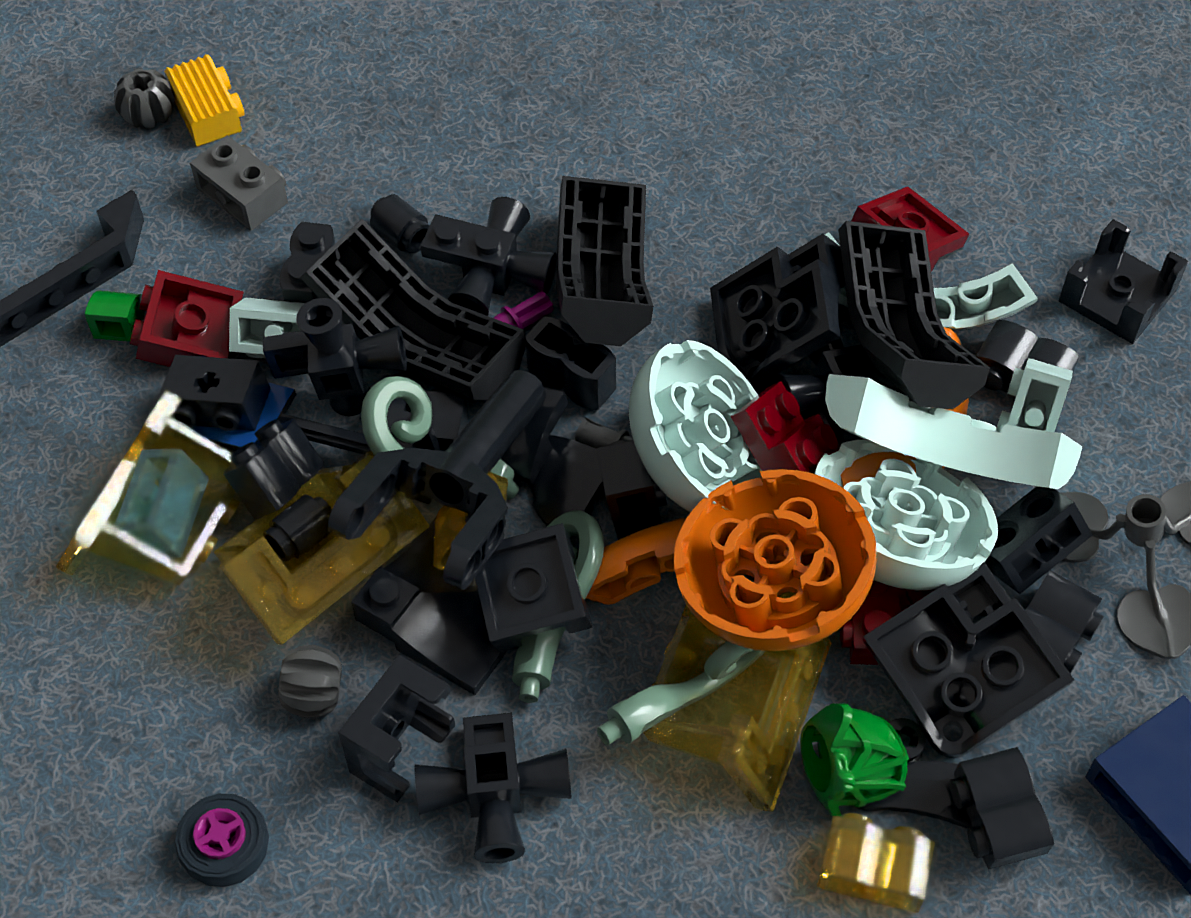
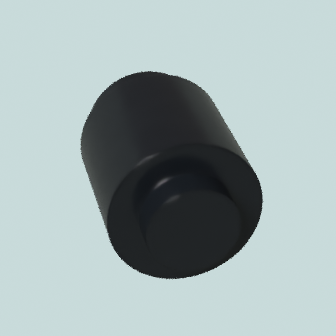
M396 194L377 200L370 212L371 228L399 250L409 251L410 253L419 252L421 250L420 245L430 226L427 218Z
M304 494L269 522L270 527L263 532L264 539L271 550L284 562H288L293 557L299 559L331 534L328 531V522L332 508L320 496L313 498L310 495Z

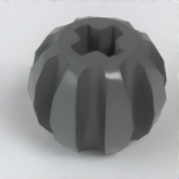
M136 68L134 71L124 74L118 81L117 88L114 91V102L116 110L126 123L136 128L144 125L145 128L152 129L155 128L157 122L165 123L171 116L172 109L175 106V95L170 82L166 80L163 74L153 69L144 70Z
M316 645L299 646L289 651L282 660L278 699L281 706L291 714L304 718L322 717L332 712L337 706L342 673V664L339 657L329 649Z

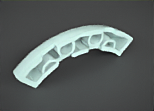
M829 232L825 234L827 237H829L831 240L837 243ZM1013 263L995 273L980 279L960 283L956 287L934 288L936 309L943 327L950 328L953 331L994 323L997 320L1022 311L1038 300ZM844 286L840 289L838 302L848 308Z
M829 374L825 402L830 417L840 428L880 446L924 461L994 479L1059 489L1067 484L1075 472L1081 455L1082 446L1063 433L1007 424L1001 425L1000 432H996L994 425L971 419L969 415L942 408L919 407L915 402L909 401V397L889 389L870 378Z

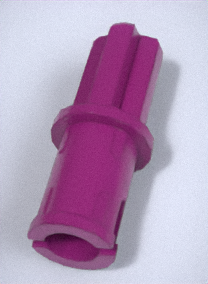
M540 292L512 309L508 306L502 307L501 313L493 318L524 329L550 314L554 307L548 295Z

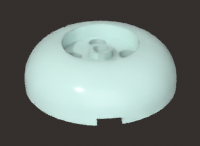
M686 340L681 344L669 343L651 355L638 371L629 399V421L632 438L643 465L659 488L676 504L689 512L703 498H708V494L721 485L732 480L734 486L741 482L761 477L760 471H762L731 418L733 414L758 394L745 376L727 358L711 347L691 340Z
M865 439L845 442L841 444L839 451L831 455L825 453L819 461L814 474L829 479L843 487L841 474L846 468L851 467L855 460L878 452H900ZM916 458L917 460H911L916 465L915 473L914 469L904 461L886 459L881 463L875 477H866L860 482H849L843 487L864 508L865 516L875 535L877 563L873 580L892 587L908 590H935L944 584L947 587L954 585L970 576L987 560L998 536V524L995 513L982 491L968 477L961 482L942 469L943 466Z

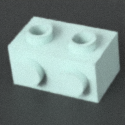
M243 298L230 308L229 351L246 353V356L252 358H266L263 353V337L281 335L287 332H300L301 329L297 325L296 316L300 308L306 303Z
M1028 358L1025 370L1015 368L1007 393L1016 396L1011 413L1001 412L996 432H1000L1001 425L1006 424L1055 432L1073 371Z

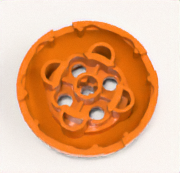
M777 469L760 471L761 477L747 480L734 486L732 480L709 493L708 498H703L693 508L683 523L676 540L674 570L680 592L688 608L698 621L712 633L732 644L759 651L793 650L811 645L830 636L847 623L861 607L871 588L877 563L875 535L861 504L852 494L835 482L816 474L798 470ZM814 554L809 567L801 563L804 556ZM743 575L752 576L754 578V582L748 580ZM786 592H793L796 594L789 598H780V596Z

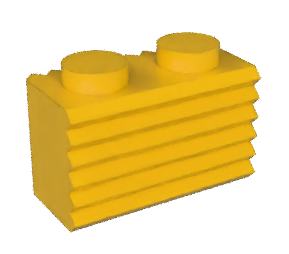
M205 54L203 58L197 57L195 61L190 59L188 63L182 62L180 66L175 64L173 68L167 67L165 69L166 79L170 82L174 91L175 104L196 147L242 131L239 117L245 116L244 108L237 93L229 94L228 90L231 89V84L223 66L216 68L211 57Z

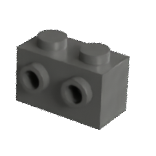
M228 135L190 162L196 188L251 231L288 203L285 190L286 180L283 174L275 166H267L259 160L250 147L245 144L241 146Z

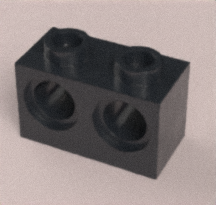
M1036 486L996 518L998 524L997 541L985 564L993 575L1018 594H1021L1093 536L1074 501L1055 489Z

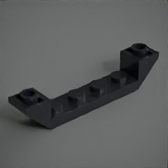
M133 190L110 201L107 205L96 211L105 235L104 238L93 242L86 249L68 260L57 264L53 269L0 300V347L133 265L144 223L141 207Z

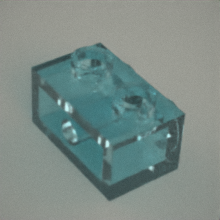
M182 449L142 450L112 531L142 558H182L209 477Z

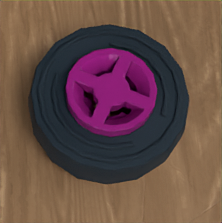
M223 793L202 798L191 806L178 823L175 837L178 859L188 874L208 886L220 887L243 882L256 872L266 857L269 842V833L264 816L251 801L237 794Z

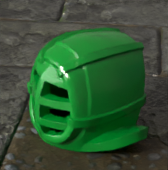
M832 703L815 714L804 725L800 737V747L805 774L818 800L835 821L844 820L838 806H866L867 803L882 800L906 788L907 761L909 760L907 750L893 726L884 718L872 715L867 711L851 708L848 704ZM814 742H817L820 758L814 751L812 744Z

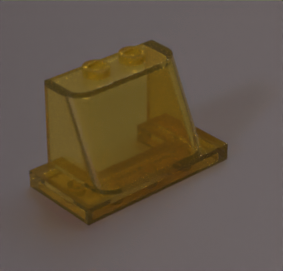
M165 390L113 476L73 536L56 568L73 575L88 552L180 586L196 560L203 563L207 560L218 541V538L211 535L216 525L220 522L226 526L240 503L233 498L236 492L223 475L225 470L233 463L230 459L233 453L172 418L173 413L182 400L180 397Z
M371 450L350 465L321 469L302 485L297 494L278 511L255 519L214 551V554L222 563L219 567L276 644H284L430 527L413 501L406 498L405 493L398 491L361 537L346 540L331 533L299 559L293 557L288 562H284L277 556L263 536V532L270 527L269 522L304 494L310 495L313 498L320 496L333 509L341 494L375 456Z
M786 592L782 594L780 598H789L796 594L793 592ZM687 604L672 641L666 647L665 659L657 679L651 686L678 684L705 672L704 665L706 660L720 646L727 642L700 623ZM826 637L811 645L793 650L765 651L752 665L710 695L680 709L643 733L653 743L723 766L754 808L773 812L831 642Z

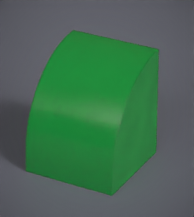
M100 290L94 292L84 314L93 338L130 342L135 320H142L145 312L139 310L142 294Z

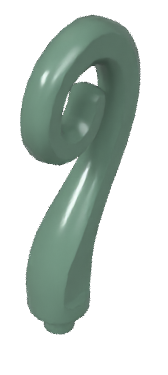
M400 376L386 377L374 384L367 392L362 403L361 421L363 434L374 455L380 452L405 449L392 436L387 423L388 408L394 399L401 398L409 405L411 410L410 421L402 420L392 424L391 432L396 438L412 444L421 440L429 432L433 417L432 405L426 392L415 381ZM500 459L488 476L497 483L503 497L510 500L517 495L519 486L513 481L514 470Z
M571 510L557 517L547 527L563 523L570 537L578 536L579 550L573 547L575 555L573 561L582 597L585 600L602 563L604 535L600 524L593 516L581 510ZM565 627L522 638V646L518 647L512 674L513 682L520 686L519 699L521 701L535 703L538 701L540 689L549 687L557 648L566 630Z
M728 641L725 642L706 660L704 665L705 672L678 684L651 686L607 709L609 721L597 728L598 736L605 745H610L619 738L625 743L630 744L639 738L640 734L730 682L752 665L765 651L748 649Z

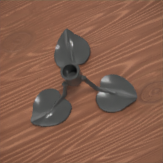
M1191 481L1170 488L1160 499L1150 494L1135 496L1127 504L1126 515L1118 514L1116 521L1108 529H1106L1109 519L1108 512L1099 499L1083 492L1061 493L1075 502L1093 536L1062 561L1083 562L1091 560L1098 553L1099 539L1109 540L1121 528H1124V533L1130 542L1137 546L1145 547L1148 591L1135 590L1122 599L1117 612L1118 625L1122 633L1133 645L1146 652L1167 660L1176 659L1183 655L1191 647V593L1185 587L1177 584L1166 585L1157 589L1155 546L1162 538L1164 529L1169 535L1179 532L1183 541L1191 545Z

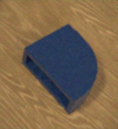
M1183 695L1097 756L1085 778L1191 895V702Z

